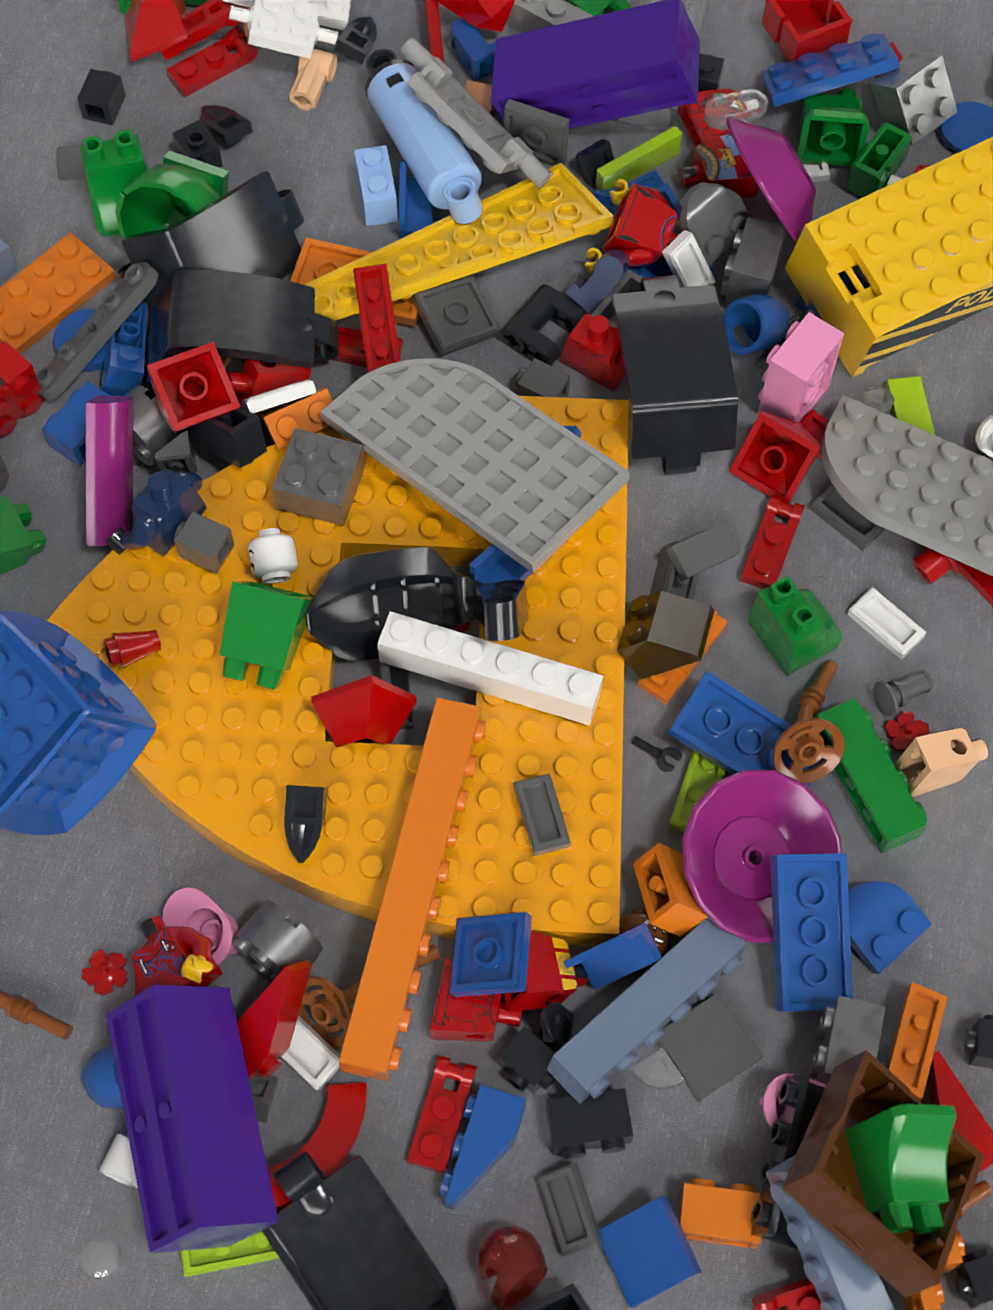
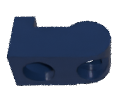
M613 249L607 251L597 260L591 277L586 280L581 275L565 293L586 312L592 314L629 270L630 263L628 257L620 250Z

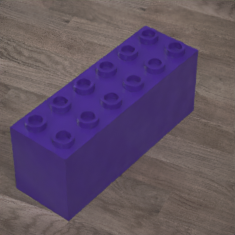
M663 0L496 39L491 102L503 121L504 107L508 99L568 118L569 129L698 102L700 39L681 0Z
M152 985L106 1014L149 1253L229 1247L279 1222L230 988Z

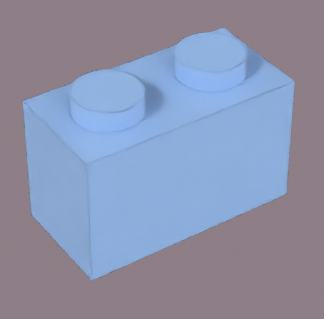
M387 146L354 150L356 175L366 226L398 222L397 197Z

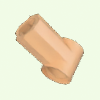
M313 49L311 59L300 57L298 75L289 93L290 102L294 103L298 109L309 111L311 108H316L326 82L330 83L334 78L337 68L336 54Z

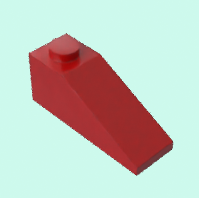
M307 960L287 965L237 1021L249 1079L258 1076L267 1078L273 1074L282 1064L280 1058L290 1048L312 967Z
M938 1050L933 1055L927 1078L930 1105L955 1107L957 1118L953 1128L984 1155L979 1173L993 1165V1131Z

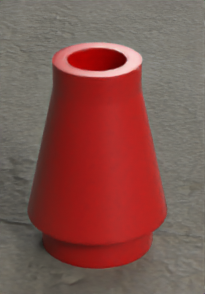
M156 629L111 633V637L103 640L106 656L111 667L120 666L124 668L153 652L161 650V643Z

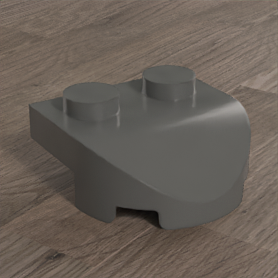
M702 182L692 187L681 199L680 206L683 208L680 221H676L675 225L678 235L684 230L692 232L709 266L734 243L737 229L744 230L747 218H751L737 193L718 183L708 184Z

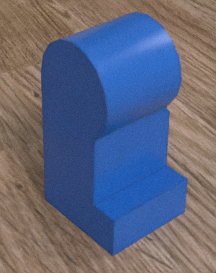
M464 19L455 21L451 26V34L453 36L452 50L474 81L493 74L496 42L488 45L478 33L477 27H474Z

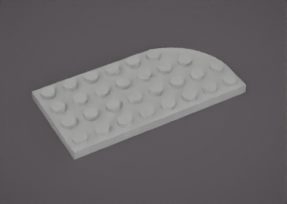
M435 358L412 359L377 368L356 380L321 411L322 421L351 442L363 445L365 452L532 573L629 481L628 470L483 371L457 361Z
M842 395L821 441V454L825 470L839 494L857 512L873 523L993 576V461L960 447L953 442L928 433L921 428L894 418L889 414L862 404L860 401Z

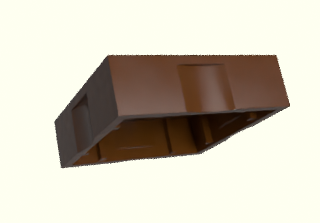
M865 1050L834 1067L782 1189L904 1297H907L940 1283L956 1238L959 1215L970 1198L984 1155L953 1128L947 1155L949 1202L939 1206L944 1227L927 1234H917L912 1213H910L913 1229L898 1234H893L883 1225L880 1213H869L866 1209L845 1130L889 1108L904 1104H923L901 1080Z

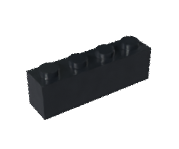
M152 384L146 386V389H148V398L152 400L155 394ZM242 407L177 431L178 434L188 431L192 442L239 468L252 463L254 459L267 452L259 416Z

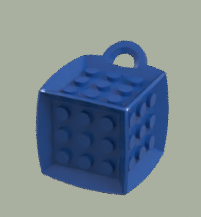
M0 610V828L25 835L66 833L84 818L123 777L156 731V723L125 683L100 658L70 633L51 622L33 615Z

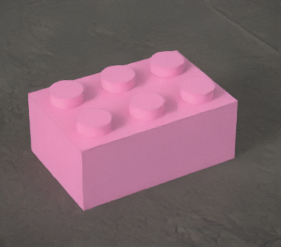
M810 312L801 323L795 321L786 334L785 339L787 340L782 346L777 344L767 357L766 363L769 364V367L762 377V381L765 384L758 395L760 400L758 415L760 412H766L800 422L829 389L845 333Z

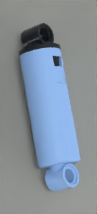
M379 49L374 51L366 60V67L369 73L365 85L366 97L430 203L439 209H449L451 217L455 222L467 224L475 221L481 215L483 208L477 192L481 184L480 170L455 130L444 125L438 119L437 112L429 104L421 102L414 95L415 90L407 82L415 72H418L415 66L405 59H397L392 50Z

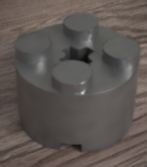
M140 385L135 386L125 395V397H133V464L136 465L141 461L151 466L156 462L154 454L180 434L172 431L158 408L156 398L154 397L151 400L144 395L148 389Z
M269 900L238 931L232 939V946L243 956L247 957L249 955L254 959L250 966L261 977L268 980L271 976V979L274 980L287 965L305 960L312 965L323 952V947L301 922L297 925L288 918L289 912Z

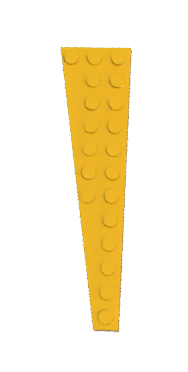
M559 163L548 169L553 175L541 188H538L528 178L481 200L482 213L473 222L461 224L455 222L450 215L304 285L315 289V313L336 321L359 313L353 268L387 264L392 301L408 299L415 293L585 235H595L601 230L611 227L614 220L613 215L562 163Z

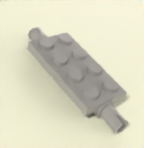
M415 37L410 38L402 46L400 52L420 70V72H415L407 82L415 90L414 95L421 102L429 104L437 112L438 119L444 125L452 127L460 135V140L466 147L478 152L484 158L483 163L488 169L499 174L520 169L538 188H541L549 181L553 173L533 155L534 152L519 137L514 138L452 77L453 72L438 57H434Z

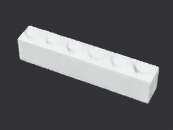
M391 611L378 641L380 662L589 726L591 725L601 695L603 675Z

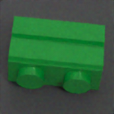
M884 122L852 164L847 183L849 191L865 197L886 187L892 174L895 175L898 168L907 159L912 136L904 130Z

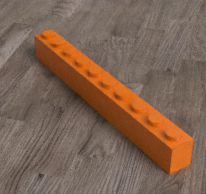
M438 697L436 699L339 1059L341 1071L388 1082L390 1072H397L399 1069L403 1048L397 1047L400 1033L408 1032L413 1009L407 1008L410 994L417 995L420 988L422 971L417 970L420 956H428L432 934L426 933L430 919L437 920L441 897L436 896L439 883L446 884L451 865V861L445 860L448 847H456L460 826L455 825L457 812L464 813L469 790H465L464 785L466 777L473 778L478 756L472 755L475 742L482 744L487 722L481 721V707Z

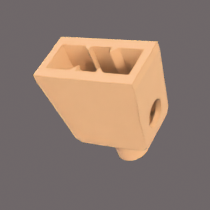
M958 728L916 737L894 763V766L905 774L909 784L908 791L912 797L959 782L979 761L987 758L988 750L982 739L970 740L966 730Z

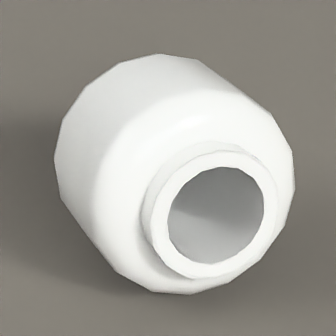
M278 528L259 531V537L250 541L248 545L252 574L262 579L264 584H275L290 580V574L294 573L298 567L294 539L289 535L280 534V529Z

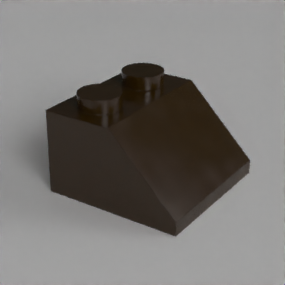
M664 591L647 596H639L631 602L617 651L640 680L701 661L714 609L711 605Z

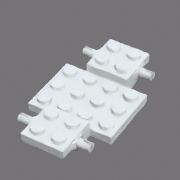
M222 0L251 8L246 10L231 5L229 20L248 23L247 26L250 32L248 44L311 59L313 46L317 41L336 44L338 31L320 28L319 25L344 31L347 27L351 0Z

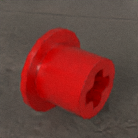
M930 548L925 549L912 559V563L918 573L930 585L949 571L955 575L960 573V569L953 558Z

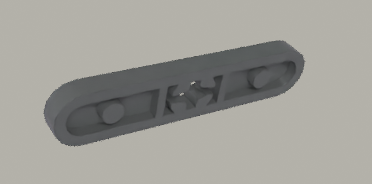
M147 262L135 263L127 269L124 278L116 288L106 293L102 304L72 339L65 342L59 348L57 356L47 367L42 368L36 375L41 387L38 393L42 397L51 401L58 398L153 289L158 280L157 270Z

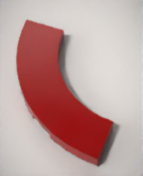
M367 1082L327 1085L325 1111L314 1135L292 1157L279 1164L267 1167L276 1209L287 1206L291 1201L278 1181L271 1175L304 1151L310 1154L326 1177L338 1169L346 1160L355 1144L363 1122L367 1100Z

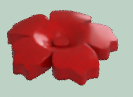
M906 710L896 717V721L888 720L884 727L887 737L893 739L890 746L895 751L902 752L908 748L916 737L930 733L928 723H924L921 719L914 722L913 712H907Z
M102 949L94 951L92 958L89 960L92 967L82 969L81 978L87 982L88 986H94V993L96 995L105 996L107 993L113 992V985L117 988H123L128 982L127 971L122 969L126 965L127 960L122 953L116 954L111 952L107 958Z

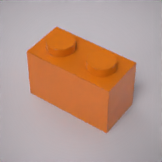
M321 386L316 389L317 393L284 403L260 414L268 434L277 449L289 445L295 428L315 433L329 426L322 421L321 411L333 401L326 387Z
M658 843L633 863L650 924L683 937L708 918L697 905L684 875L683 853Z
M701 1178L691 1179V1184L684 1183L680 1193L678 1222L686 1239L757 1249L761 1244L762 1238L751 1235L754 1225L751 1222V1213L761 1193L755 1192V1187L751 1185L731 1184V1189L715 1187V1181Z

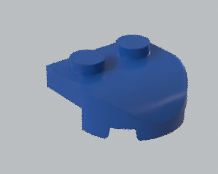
M871 881L855 884L848 889L851 946L873 974H880L932 925L909 894L897 885L882 881Z

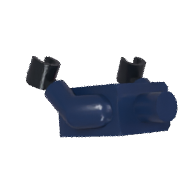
M175 464L171 470L165 468L159 473L151 475L148 479L147 487L137 496L132 504L134 519L132 531L126 532L120 527L106 540L108 545L118 555L126 549L148 546L162 556H165L175 545L174 535L179 524L183 521L186 522L192 512L201 515L207 509L197 492L202 487L201 477L193 472L182 471Z

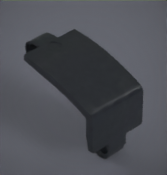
M268 171L261 172L221 198L166 229L127 236L122 240V245L130 263L122 266L117 273L122 281L127 269L131 265L141 262H147L157 270L158 280L153 289L142 300V302H149L151 308L171 274L181 269L230 271L282 279L294 270L300 255L301 247L294 230L304 222V218L292 189L277 192Z
M181 269L171 274L152 306L150 333L146 337L144 375L147 377L146 381L151 383L147 365L214 342L219 356L309 368L314 363V359L326 361L338 357L339 327L331 318L315 313V289L313 287L283 279L248 273Z
M676 275L641 278L640 292L619 293L612 296L631 408V455L633 459L661 457L665 475L696 472L697 466H700L701 453L732 450L736 447L738 397L718 297L713 285L680 288Z
M304 1151L271 1175L278 1181L291 1203L277 1212L279 1222L263 1229L262 1232L314 1310H460L456 1296L361 1155L354 1156L326 1177L310 1154Z

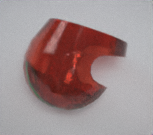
M502 1226L494 1229L484 1237L477 1250L476 1266L480 1278L489 1279L497 1276L491 1293V1302L499 1310L510 1309L524 1300L541 1283L548 1272L542 1248L535 1236L518 1226Z

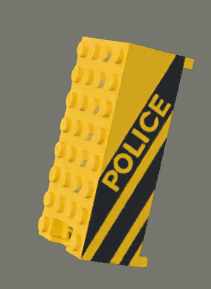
M993 137L805 224L785 270L807 305L813 303L823 321L845 333L838 356L852 378L862 374L866 367L993 306ZM858 265L871 286L864 289L851 267ZM843 271L847 273L858 293L851 295L839 273Z

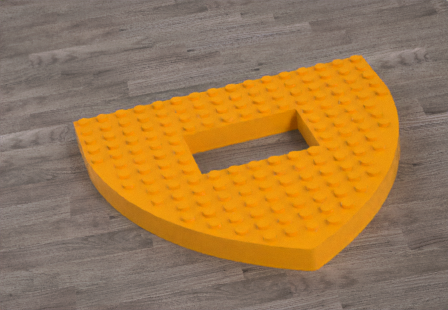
M519 396L560 425L577 426L581 432L582 440L628 470L629 400ZM331 426L315 432L351 442ZM273 444L267 447V452L254 459L252 463L242 468L232 464L202 481V487L197 491L207 507L201 515L230 528L235 546L217 574L179 557L176 544L165 556H162L148 546L126 549L120 555L112 550L64 599L47 621L70 633L100 658L125 683L155 721L156 731L129 768L155 797L204 838L255 871L318 902L377 922L424 745L350 743L336 747L334 742H329L330 735L312 705L311 697L334 689L336 655L311 635L307 627H305L291 668L284 671L278 688L271 689L257 685L260 665L252 663L248 665L245 680L224 677L223 665L225 656H221L219 653L232 581H252L264 584L262 579L255 577L251 572L248 545L250 541L259 537V531L269 528L280 529V534L289 535L294 539L298 567L294 573L290 574V580L265 585L315 597L328 572L342 560L358 554L425 545L434 548L449 566L470 567V563L491 546L492 543L365 451V469L344 526L276 509L272 488L288 445L277 449L276 445ZM627 483L556 550L546 562L524 580L528 620L520 636L510 640L490 641L603 675L601 695L591 725L589 726L476 691V706L481 707V721L487 722L482 744L475 742L472 755L478 756L476 770L473 778L466 777L464 789L469 790L467 805L464 813L457 812L455 825L460 826L458 840L455 848L448 847L445 860L451 861L446 884L439 883L436 896L441 897L440 910L437 920L430 919L426 932L428 934L455 939L457 918L527 912L532 916L531 931L563 939L568 945L597 946L619 935L624 659L617 651L625 626ZM480 623L479 638L487 640L485 627ZM156 629L161 643L160 651L153 652L124 668L110 666L103 640L111 637V633ZM550 773L571 845L569 848L533 857L513 783ZM287 785L327 787L325 825L322 826L320 838L315 849L304 863H299L293 856L285 836L284 820Z

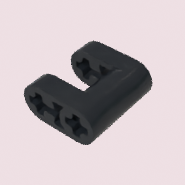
M543 284L540 285L501 329L500 337L507 346L531 362L535 358L552 366L560 357V350L551 339L540 333V331L551 321L571 333L582 317L588 314V312L553 287Z

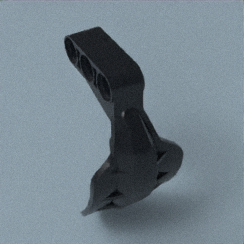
M425 545L362 553L342 560L328 572L306 612V627L311 635L324 644L337 657L349 661L379 658L378 641L390 611L450 630H454L457 625L478 619L485 627L487 640H510L520 636L528 620L526 585L523 580L483 583L455 572L434 548Z

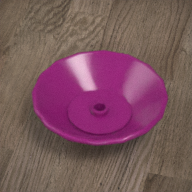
M731 115L728 116L726 125L745 164L770 206L797 243L805 224L812 222L816 188L809 174L782 133Z
M742 770L715 782L693 806L682 838L684 875L697 905L721 930L751 943L774 942L770 855L842 853L841 837L828 807L803 782L775 770ZM750 852H753L756 856L755 864L749 861Z

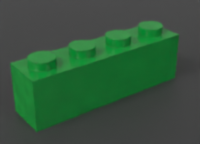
M854 698L817 714L816 718L826 719L834 723L844 737V753L834 770L880 853L882 854L920 837L927 826L926 812L921 803L915 802L908 791L909 784L905 774L900 769L897 770L891 761V752L886 741L883 738L879 739L875 733L869 711L865 707L861 708L857 699ZM827 729L822 730L819 734L823 738L824 745L832 746L830 732Z

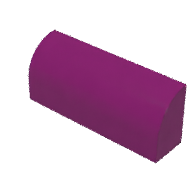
M98 395L86 402V545L90 546L108 545L106 540L120 527L126 532L132 531L133 397Z

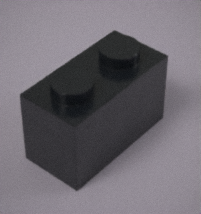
M625 1088L604 1091L596 1099L589 1095L581 1104L573 1096L547 1099L546 1114L553 1155L562 1154L563 1159L583 1157L586 1155V1150L602 1148V1153H613L626 1149L625 1144L632 1141L633 1130Z

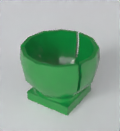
M169 151L163 157V164H157L129 180L120 193L115 214L122 238L125 239L131 235L166 229L228 193L229 171Z

